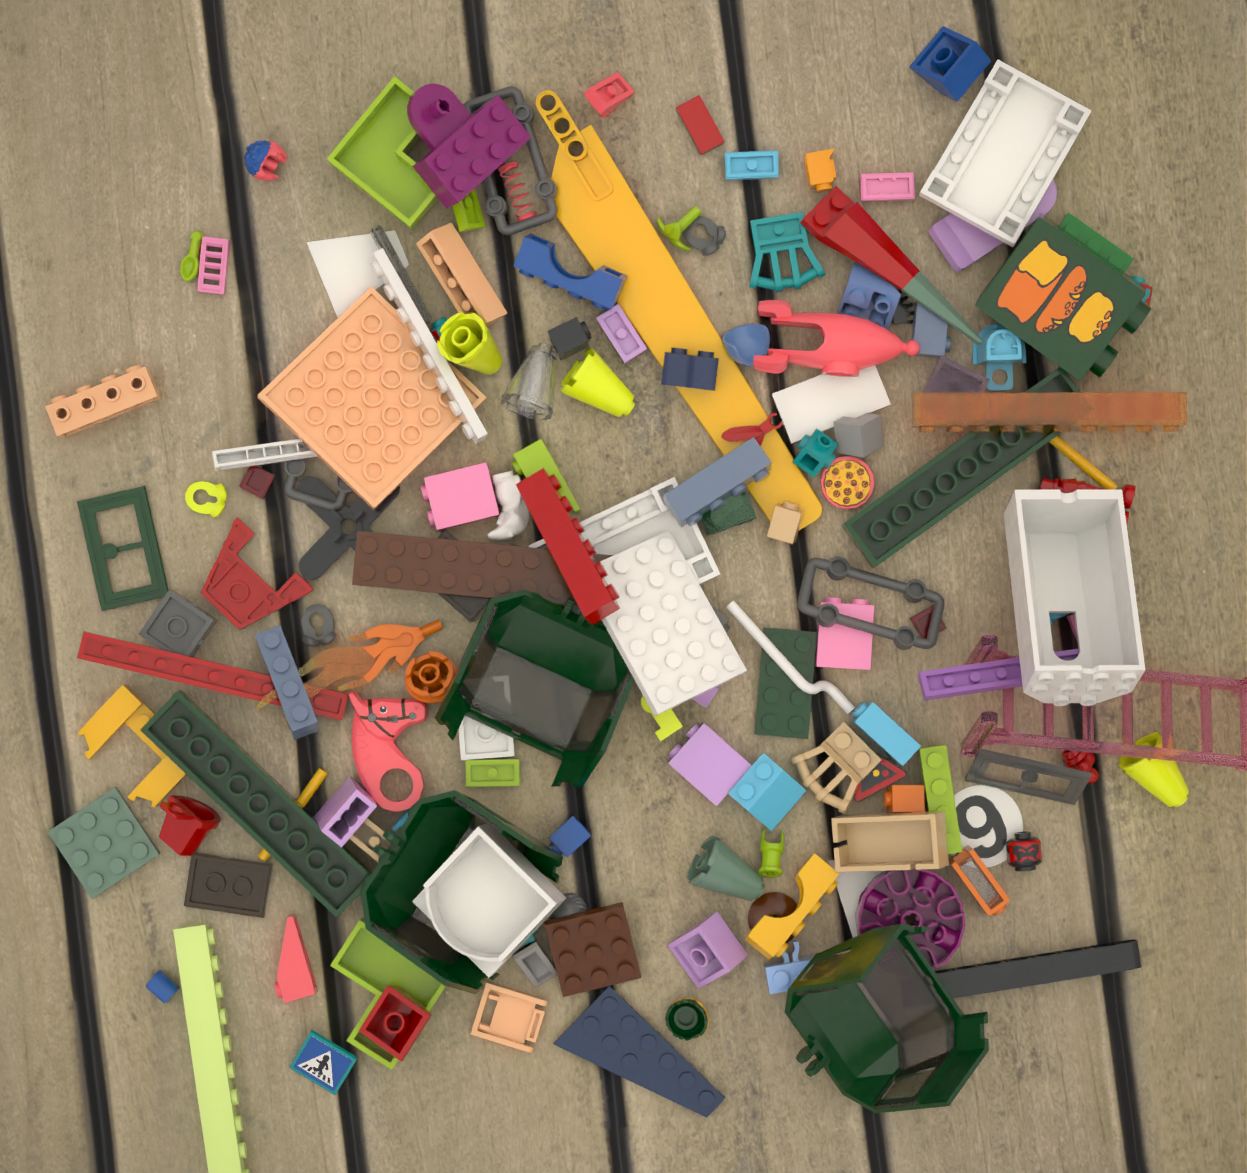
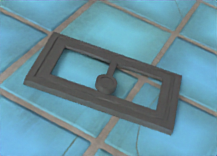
M979 748L965 776V781L1075 805L1089 782L1091 773ZM990 763L1027 770L1022 772L1021 779L1023 781L1021 785L983 776ZM1037 773L1072 780L1064 795L1027 787L1028 783L1037 782Z

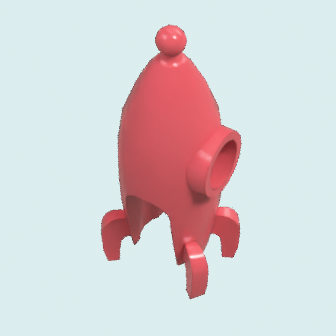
M759 301V316L771 317L772 325L818 330L824 338V343L814 351L768 349L767 356L754 355L753 366L758 371L773 374L782 373L787 369L789 363L821 369V373L825 375L858 377L860 370L885 363L899 356L902 352H906L909 356H915L920 351L918 342L910 340L904 343L888 329L865 318L824 312L792 313V308L786 301Z

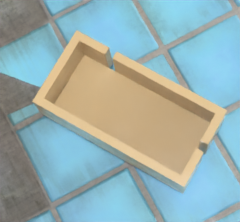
M945 811L855 814L831 818L833 843L847 840V844L834 848L835 872L911 870L914 868L916 870L940 869L949 865Z

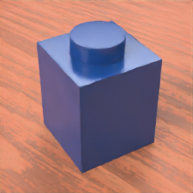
M572 815L550 835L549 838L552 842L549 846L558 854H564L568 858L591 836V833Z

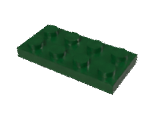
M764 627L763 633L796 670L809 683L813 684L817 632ZM762 648L754 734L808 739L812 694L805 693L798 688Z

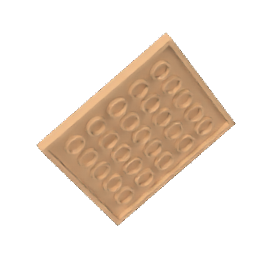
M371 286L258 394L257 398L374 510L463 421L459 415L455 416L450 409L449 402L451 400L447 393H442L437 386L435 379L438 377L433 369L429 370L422 357L425 354L421 347L414 345L409 334L411 329L407 322L403 324L396 309ZM446 360L473 409L476 410L487 397L452 363Z

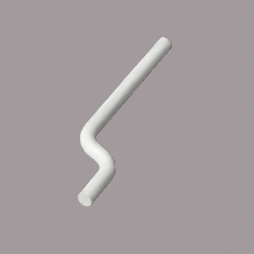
M734 600L726 607L803 692L808 694H817L821 691L827 692L846 714L855 708L834 684L823 680L817 681L814 684L809 683Z

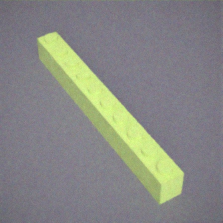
M209 923L177 927L173 929L208 1172L250 1173V1170L245 1169L244 1159L247 1158L246 1143L241 1142L240 1132L243 1131V1120L241 1115L237 1116L236 1105H239V1093L237 1088L233 1089L232 1078H235L234 1062H229L228 1051L232 1050L230 1035H225L224 1025L228 1024L227 1012L225 1008H221L220 998L224 997L222 982L217 981L216 971H220L218 955L213 953L212 945L216 944L214 928L210 929Z

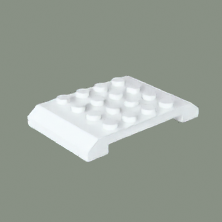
M997 60L938 164L921 189L919 196L1014 247L1082 130L1091 110L1006 63Z
M675 477L581 521L585 530L581 534L584 540H590L596 550V554L616 555L669 530L699 584L720 575L697 523L692 526L686 524L681 528L663 502L664 494L678 486ZM544 539L529 545L532 548L549 549ZM574 606L571 611L579 615L580 608ZM600 620V621L597 622L598 624H600V625H602V626L605 627V625H604V623L602 622V620Z

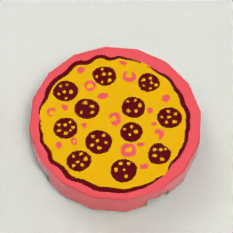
M851 456L838 457L827 469H824L820 481L821 490L826 500L835 507L845 510L854 509L864 504L871 496L874 487L873 473L869 466L859 458Z

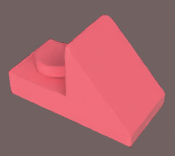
M617 72L590 87L584 93V96L600 116L605 118L631 97L635 91Z

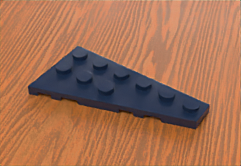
M608 986L553 1043L706 1118L725 1099V1096L611 986Z

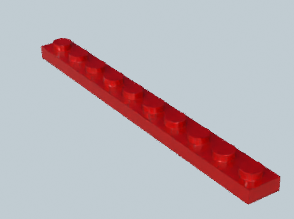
M83 631L77 654L78 659L281 706L271 677L268 674ZM303 683L316 715L338 720L343 719L348 699L347 693Z

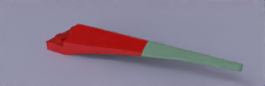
M837 186L802 219L800 224L818 241L900 289L974 343L979 345L982 343V339L862 206L858 202L854 203Z

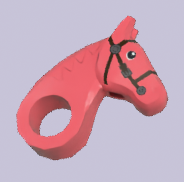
M355 691L348 693L355 711L351 736L352 751L363 786L383 809L394 812L410 809L421 798L425 783L422 771L398 748L394 741L410 725H417L426 721L428 718L427 704L408 698L363 700ZM400 768L410 774L413 780V790L408 798L393 800L384 794L381 781L388 770Z

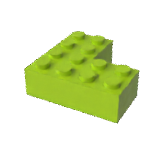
M394 76L328 156L327 161L329 165L408 229L413 231L437 202L438 198L412 167L416 162L406 155L420 138L411 126L407 115L408 101L414 91Z
M362 917L330 966L375 994L374 999L350 1034L347 1042L393 1070L398 1059L359 1032L362 1024L387 985L400 987L420 1001L429 1012L446 986L366 930L365 921Z

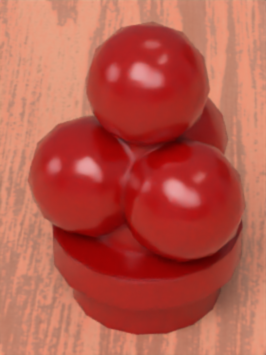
M1075 742L1064 749L1061 755L1067 768L1090 772L1091 778L1088 783H1095L1099 775L1098 771L1092 768L1095 762L1094 755L1084 745L1081 746L1079 742Z

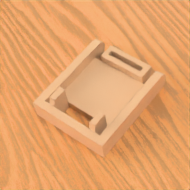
M487 981L471 1035L532 1053L534 1047L524 1044V1041L536 1042L545 1011L535 1008L536 1004L547 1006L548 1000ZM487 997L497 1001L491 1024L480 1022Z

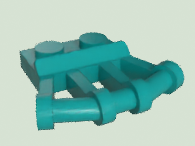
M803 212L750 220L756 257L749 288L756 289V287L775 290L778 293L783 292V289L794 287V290L801 289V286L814 278L825 276L822 266L809 247L806 228L800 224L804 218ZM797 249H802L812 268L802 274H799L795 251ZM788 251L792 277L781 278L777 253ZM770 254L774 279L758 276L763 255Z

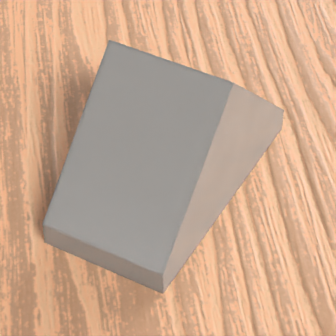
M535 939V942L525 945L513 954L514 960L535 988L557 976L556 968L538 939Z

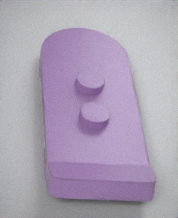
M1054 179L1026 227L1032 224L1040 213L1045 215L1053 207L1057 197ZM952 213L935 223L928 230L929 235L956 272L967 268L1004 243Z

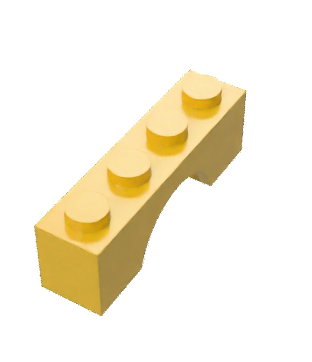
M814 853L794 876L799 888V902L795 911L791 915L782 918L764 915L744 940L768 960L774 957V955L779 958L789 946L786 940L792 934L796 937L805 926L802 920L806 915L810 914L813 916L822 905L818 901L824 893L829 895L838 885L835 879L839 873L835 872L830 865Z

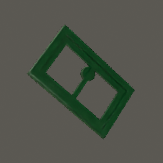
M142 486L77 501L101 611L164 597L169 589L146 487ZM134 504L142 541L119 547L112 543L102 546L95 513ZM144 547L152 584L113 593L105 558L114 559L118 552Z

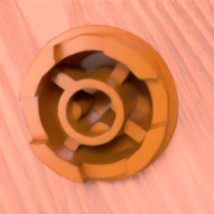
M429 651L428 654L422 655L417 659L414 657L406 668V689L416 700L428 704H439L442 702L456 672V666L451 659L435 651Z

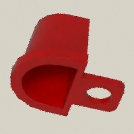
M170 795L168 802H161L160 808L166 812L159 838L179 856H191L195 854L210 830L218 827L221 819L214 809L196 799Z

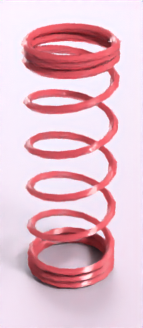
M513 161L500 166L498 170L501 173V177H511L504 183V186L509 188L515 187L508 193V197H519L513 201L511 206L514 208L523 207L515 214V217H518V222L536 216L537 213L532 211L517 216L520 211L533 205V203L513 206L516 201L529 195V193L516 196L509 195L515 189L525 185V183L506 186L508 181L522 174L502 175L504 172L518 168V162Z

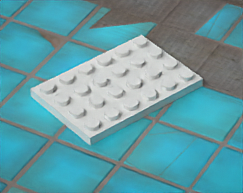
M669 530L600 561L608 576L604 577L607 584L612 583L620 597L616 600L620 609L602 619V622L654 716H658L747 671Z

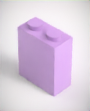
M695 723L686 733L689 739L683 746L678 743L669 752L668 756L671 759L668 761V764L717 806L752 765L705 723H702L700 726Z
M348 776L314 817L320 830L342 848L377 805L369 792L351 776Z

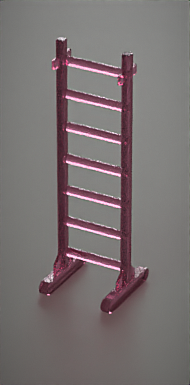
M984 635L964 665L1017 658L1019 656L1008 655L1004 651L997 650L998 637L995 635ZM1145 670L1139 681L1161 683L1162 748L1134 745L1133 691L1122 695L1123 744L1094 741L1093 705H1082L1083 740L1054 737L1053 703H1043V735L1014 733V688L1003 689V728H997L998 714L996 712H982L961 742V755L974 757L983 745L1011 744L1236 767V770L1247 771V677L1240 680ZM1172 685L1200 687L1202 752L1173 749ZM1211 689L1233 691V694L1239 695L1241 756L1213 753Z

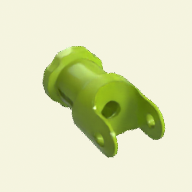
M763 828L760 837L762 866L758 869V874L768 878L781 877L783 871L780 869V858L784 853V832L781 830L780 843H768L764 840L765 828Z

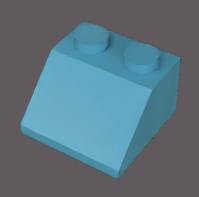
M762 753L728 794L769 830L773 831L807 790L767 755Z

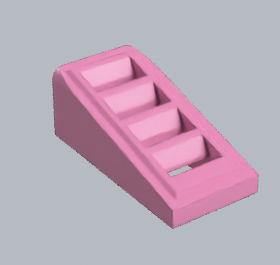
M202 237L198 292L225 295L231 248L230 240ZM209 246L222 248V253L209 251ZM208 257L221 259V264L208 262ZM207 268L220 270V275L206 273ZM205 279L219 280V286L205 284Z

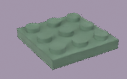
M114 787L48 831V834L91 899L160 855L159 850L117 787Z

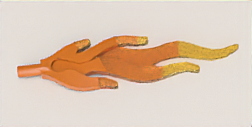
M440 620L420 628L419 626L407 627L395 624L378 625L361 634L349 637V641L353 642L380 638L374 645L365 647H336L320 652L298 669L301 677L315 668L326 667L318 676L303 683L308 698L318 694L329 684L348 676L359 675L357 680L338 687V692L363 686L374 679L389 659L394 656L395 660L387 672H395L408 661L417 645L425 640L424 637L443 630ZM274 689L266 694L258 703L256 709L260 710L270 701L277 699L276 690Z

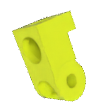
M642 696V708L652 714L661 728L655 732L660 741L683 727L672 709L654 716L644 696Z

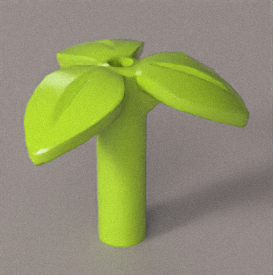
M694 206L678 222H672L666 226L659 216L657 218L659 230L665 238H669L672 245L681 250L690 251L692 248L684 245L680 241V236L702 212L697 206Z

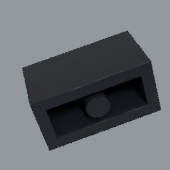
M577 317L548 330L549 339L560 361L588 348V340L592 339L585 321L580 323Z

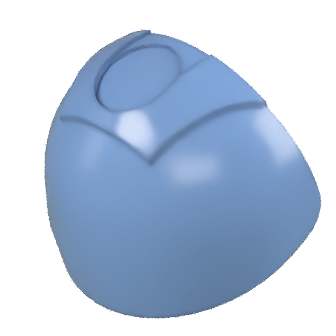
M745 324L729 330L724 334L722 341L732 360L742 366L750 367L753 366L754 355H767L770 334L765 325Z

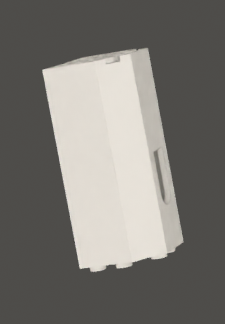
M1014 490L1004 512V523L1023 693L1043 703H1053L1055 706H1065L1069 703L1091 706L1132 692L1145 672V663L1122 490H1076L1072 493H1062L1060 490ZM1049 613H1074L1079 654L1075 659L1070 661L1062 660L1054 653Z

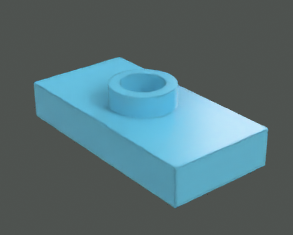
M778 150L724 153L725 181L779 178Z

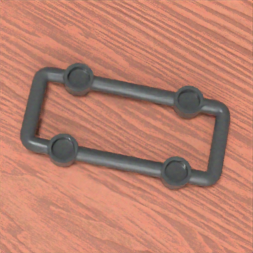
M510 86L470 99L464 104L467 111L472 114L474 109L479 108L486 101L497 95L502 100L512 97L515 104L512 113L532 137L526 143L538 178L535 191L537 196L545 201L547 212L507 225L504 215L507 212L508 206L506 201L498 196L492 173L483 180L488 196L485 210L495 219L499 232L504 235H513L551 222L558 213L555 201L558 187L554 181L548 178L532 126L535 113L531 106L525 103L521 90Z
M303 459L285 461L284 469L287 477L284 483V492L289 498L328 511H339L344 507L348 494L353 492V490L339 476L335 480L338 493L336 500L332 501L295 489L297 478L306 472V462Z
M834 557L830 561L822 558H812L806 564L798 598L799 610L808 616L815 617L822 627H832L835 623L891 639L896 647L901 650H908L912 646L930 649L936 645L945 605L943 597L935 591L928 590L926 585L920 580L913 579L908 583L856 569L850 567L848 561L842 557ZM816 568L827 571L828 576L832 580L840 581L845 577H849L903 593L905 599L910 603H918L922 599L934 602L927 639L917 636L914 629L908 626H902L895 630L840 614L837 607L833 604L826 603L821 605L820 608L809 605L808 602Z

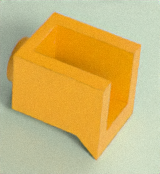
M835 149L805 154L804 162L809 189L816 188V192L832 189L833 181L836 180L834 160L830 158Z

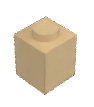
M783 501V504L778 503L775 506L767 537L791 544L796 542L804 514L803 510L798 509V504Z

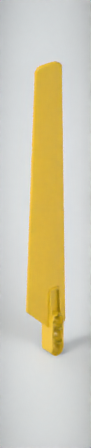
M545 90L537 96L536 107L559 144L551 180L558 187V194L555 197L558 207L556 217L594 271L604 265L627 275L617 304L620 305L630 323L662 368L665 352L671 353V347L687 349V355L694 356L698 355V351L714 352L713 358H719L715 391L675 387L723 456H725L748 440L729 442L721 437L723 432L733 427L759 426L767 420L768 415L736 362L728 355L722 339L593 126L589 125L580 131L560 97L553 91ZM546 97H553L556 101L555 107L550 111H546L542 107V102ZM560 120H568L570 124L569 130L564 134H560L556 130V125ZM580 142L583 144L584 151L580 156L574 157L570 153V147L573 143ZM773 429L765 434L760 446L772 462L771 470L768 471L770 474L764 480L758 483L754 480L746 487L770 523L775 506L778 503L783 504V501H789L798 504V509L804 511L799 528L801 530L820 517L822 505L800 468L793 463L794 458L776 429Z

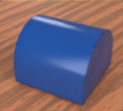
M161 970L146 984V988L163 1003H168L180 989Z

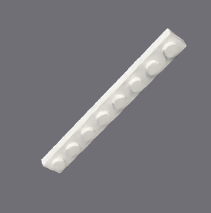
M382 248L374 252L372 263H370L375 276L377 278L381 276L385 286L383 288L390 301L394 299L398 309L396 311L403 324L407 322L410 327V337L416 347L420 346L425 355L422 357L429 370L433 369L438 378L435 380L442 393L446 392L450 398L449 406L455 416L459 415L463 421L462 429L469 440L473 439L475 444L484 441L488 433L446 359L440 354L436 341L384 249Z

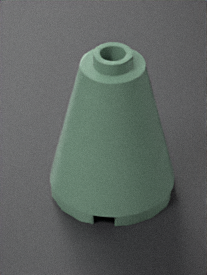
M711 836L702 844L701 848L705 850L700 856L695 855L688 871L687 879L690 881L688 883L747 901H752L754 898L758 899L762 895L765 888L763 877L721 839Z

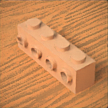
M452 222L430 231L416 243L458 313H476L485 321L487 327L494 325L508 314Z
M135 365L126 369L125 375L120 377L110 375L101 379L102 384L95 387L86 385L76 389L77 394L70 397L61 395L51 399L52 404L45 407L56 435L60 438L67 437L161 399L150 369L141 367V365Z

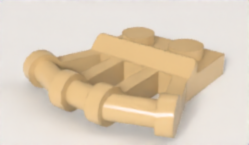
M844 721L819 747L795 756L790 760L798 769L803 781L802 785L806 789L809 788L816 795L817 801L829 804L839 809L838 812L845 815L858 785L883 759ZM826 752L829 757L811 774L805 760ZM835 762L842 771L823 788L816 780ZM847 776L852 779L844 799L830 794Z

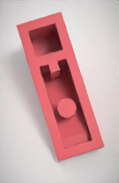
M296 914L290 915L287 918L277 973L278 982L274 983L278 998L283 997L284 1003L318 992Z

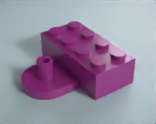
M440 84L424 85L416 90L408 101L407 115L409 122L430 149L412 167L446 209L459 203L532 138L499 95L486 101L472 114L467 111L450 89Z

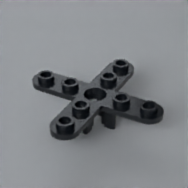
M306 477L298 484L297 490L332 501L336 500V495L315 477ZM400 485L374 510L361 497L349 508L344 505L339 511H328L306 504L330 528L300 559L299 570L301 574L308 579H317L349 547L355 551L357 531L373 532L369 526L398 497ZM346 519H352L357 525V529L351 535L344 534L341 530V524Z

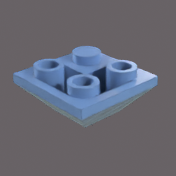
M853 263L837 313L865 318L889 329L901 294L886 280L860 264Z

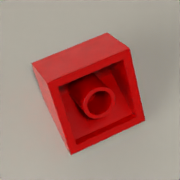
M387 985L359 1029V1032L398 1060L403 1061L432 1015L420 1001L398 986Z

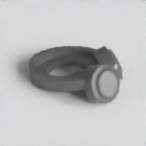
M699 216L683 231L687 242L693 248L700 250L703 256L715 253L726 236L724 226H717L712 220L703 216ZM696 224L704 225L707 233L713 237V241L708 242L704 238H694L691 233L692 227Z
M319 604L311 605L304 611L301 620L304 632L302 642L311 647H318L320 644L322 646L330 644L337 636L334 631V619L331 612L325 606ZM316 612L323 614L325 618V623L321 627L322 635L320 637L316 636L315 628L310 624V617Z

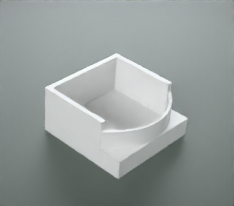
M489 822L475 829L423 885L425 888L412 902L432 921L438 934L448 945L461 954L466 955L490 978L563 903L566 897Z

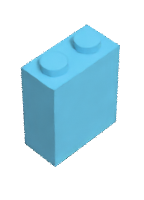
M861 702L852 711L851 714L854 717L851 722L898 765L904 766L921 747L874 702Z

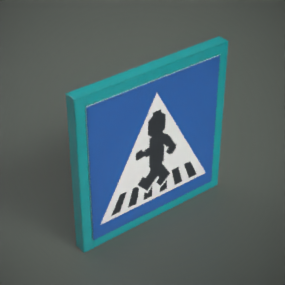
M311 1030L289 1068L336 1095L358 1057Z

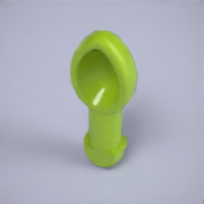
M194 231L191 234L188 255L181 261L180 273L186 282H191L199 273L200 260L198 257L202 237L204 236L201 231Z

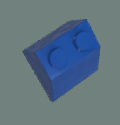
M943 26L909 67L940 94L958 102L989 65L991 60L976 41Z

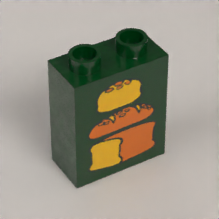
M1042 213L1036 218L975 303L977 308L1079 381L1082 380L1088 370L1100 378L1118 354V351L1110 346L1109 342L1121 327L1133 334L1151 310V307L1141 301L1146 294V288Z

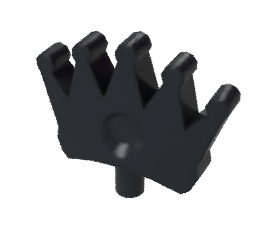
M908 296L899 299L892 318L893 325L913 323V320L905 319L910 315H914V311H905L912 307L913 303L902 304L908 299Z

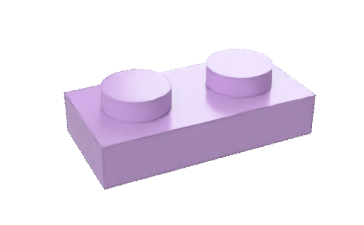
M619 304L596 318L624 364L647 350Z

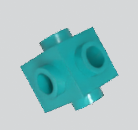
M816 429L810 437L805 434L799 442L797 448L800 451L793 460V463L814 478L822 467L827 469L834 461L836 456L833 452L838 443Z

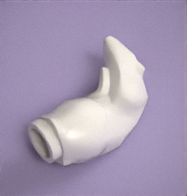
M513 470L492 475L496 499L502 506V512L496 522L498 524L497 528L487 534L488 538L493 540H511L525 530L529 521L530 511L516 486L522 480H520L519 475L513 474Z

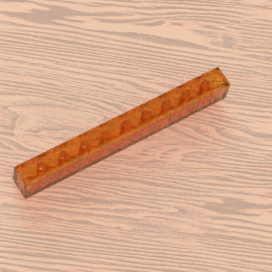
M1187 392L914 393L912 395V428H919V432L923 433L935 432V428H946V432H962V427H973V432H989V427H1000V432H1017L1016 427H1027V432H1044V427H1054V432H1071V427H1081V432H1098V427H1108V432H1125V427H1136V432H1151L1152 427H1163V432H1178L1179 427L1187 425Z

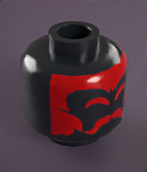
M1029 831L1014 833L1015 838H1011L1006 842L1008 865L1015 867V871L1036 870V866L1042 862L1040 839L1031 837V832Z

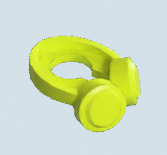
M201 481L189 486L185 493V500L187 505L195 512L210 514L215 518L225 509L226 504L224 502L227 500V492L222 483L215 485ZM203 489L206 490L208 495L216 497L218 501L216 503L206 502L203 505H199L194 501L193 495L197 490Z

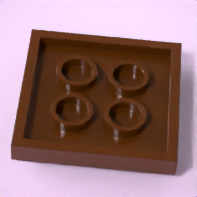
M623 902L544 921L563 997L641 978Z

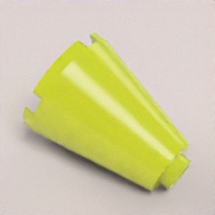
M461 312L450 317L442 325L439 331L441 333L440 342L437 340V346L440 354L446 360L485 375H491L498 371L502 364V356L485 321L476 313L464 314Z
M589 347L582 353L586 358L583 361L577 360L568 371L561 383L563 387L559 388V391L616 417H620L622 414L627 416L635 406L633 402L634 395L598 353Z
M1154 732L1138 739L1134 743L1137 747L1131 752L1127 749L1120 757L1118 765L1121 770L1166 806L1179 807L1183 805L1188 799L1189 789L1165 737L1158 732Z

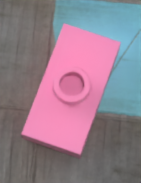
M914 172L860 174L861 202L914 200Z

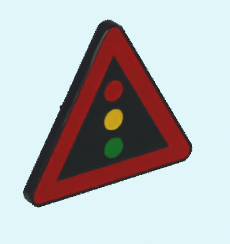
M878 754L883 760L858 785L854 800L860 802L905 778L907 772Z

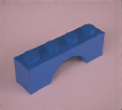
M532 233L524 237L513 265L520 269L519 273L530 278L537 276L544 280L543 283L556 289L562 287L568 290L570 296L577 299H582L583 297L593 301V306L602 310L612 309L617 304L627 279V275L604 265L591 275H573L559 264L555 254V244Z

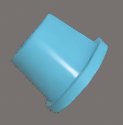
M1001 324L990 325L978 334L982 339V343L979 345L973 342L972 365H986V387L989 391H1008L1013 388V364L1026 363L1025 344L1021 338ZM1003 370L1007 374V381L1003 385H997L992 381L994 371Z

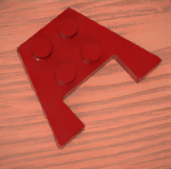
M237 517L232 524L226 541L222 545L223 547L208 575L201 594L233 625L242 630L309 594L314 588L297 572L277 592L238 556L240 550L256 534Z

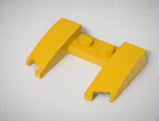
M122 685L82 727L78 734L79 736L84 734L89 747V751H86L85 755L88 759H91L126 723L162 759L128 795V798L132 801H136L137 796L152 801L151 807L155 808L187 774L140 731L155 713L127 685Z

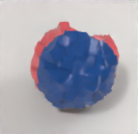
M265 140L256 141L247 146L244 159L249 174H252L256 180L260 179L266 182L279 178L273 172H275L278 162L286 163L287 154L275 141Z

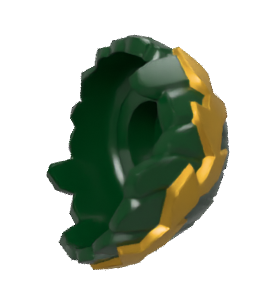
M680 998L674 1001L666 1012V1026H668V1029L675 1037L681 1040L685 1039L687 1041L692 1038H699L708 1029V1012L697 999Z

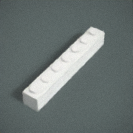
M301 439L212 451L214 471L318 457Z

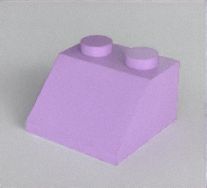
M718 912L701 920L667 945L698 989L730 972L748 956Z

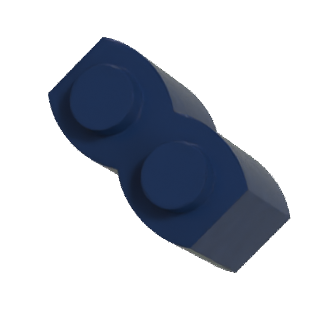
M671 347V353L665 352L661 384L715 391L719 358H713L714 352L698 351V355L694 356L687 355V349Z

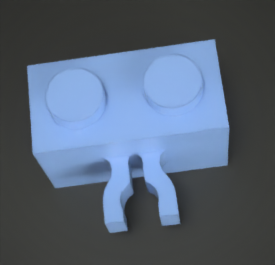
M798 940L793 941L792 960H789L788 953L784 951L782 954L784 961L764 964L770 994L787 992L791 984L814 957L798 958Z

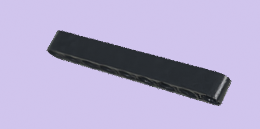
M1132 939L937 970L935 973L953 998L1133 970L1141 968L1142 965L1138 940ZM907 975L901 978L906 1005L932 1002L914 975Z

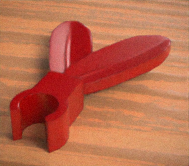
M774 412L759 426L733 427L723 432L721 437L729 442L744 441L754 437L761 446L765 434L773 429L780 428L784 422L781 421L777 426L773 425L771 417L777 415V412Z

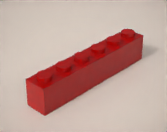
M543 468L517 483L516 486L583 616L593 625L619 610L620 607L616 601L620 598L612 583L607 584L604 578L608 576L607 571L600 561L596 563L593 557L596 554V550L589 539L584 540L581 533L585 530L577 517L573 519L570 513L573 507L566 495L561 496L559 489L562 486L556 475L552 474L550 476Z

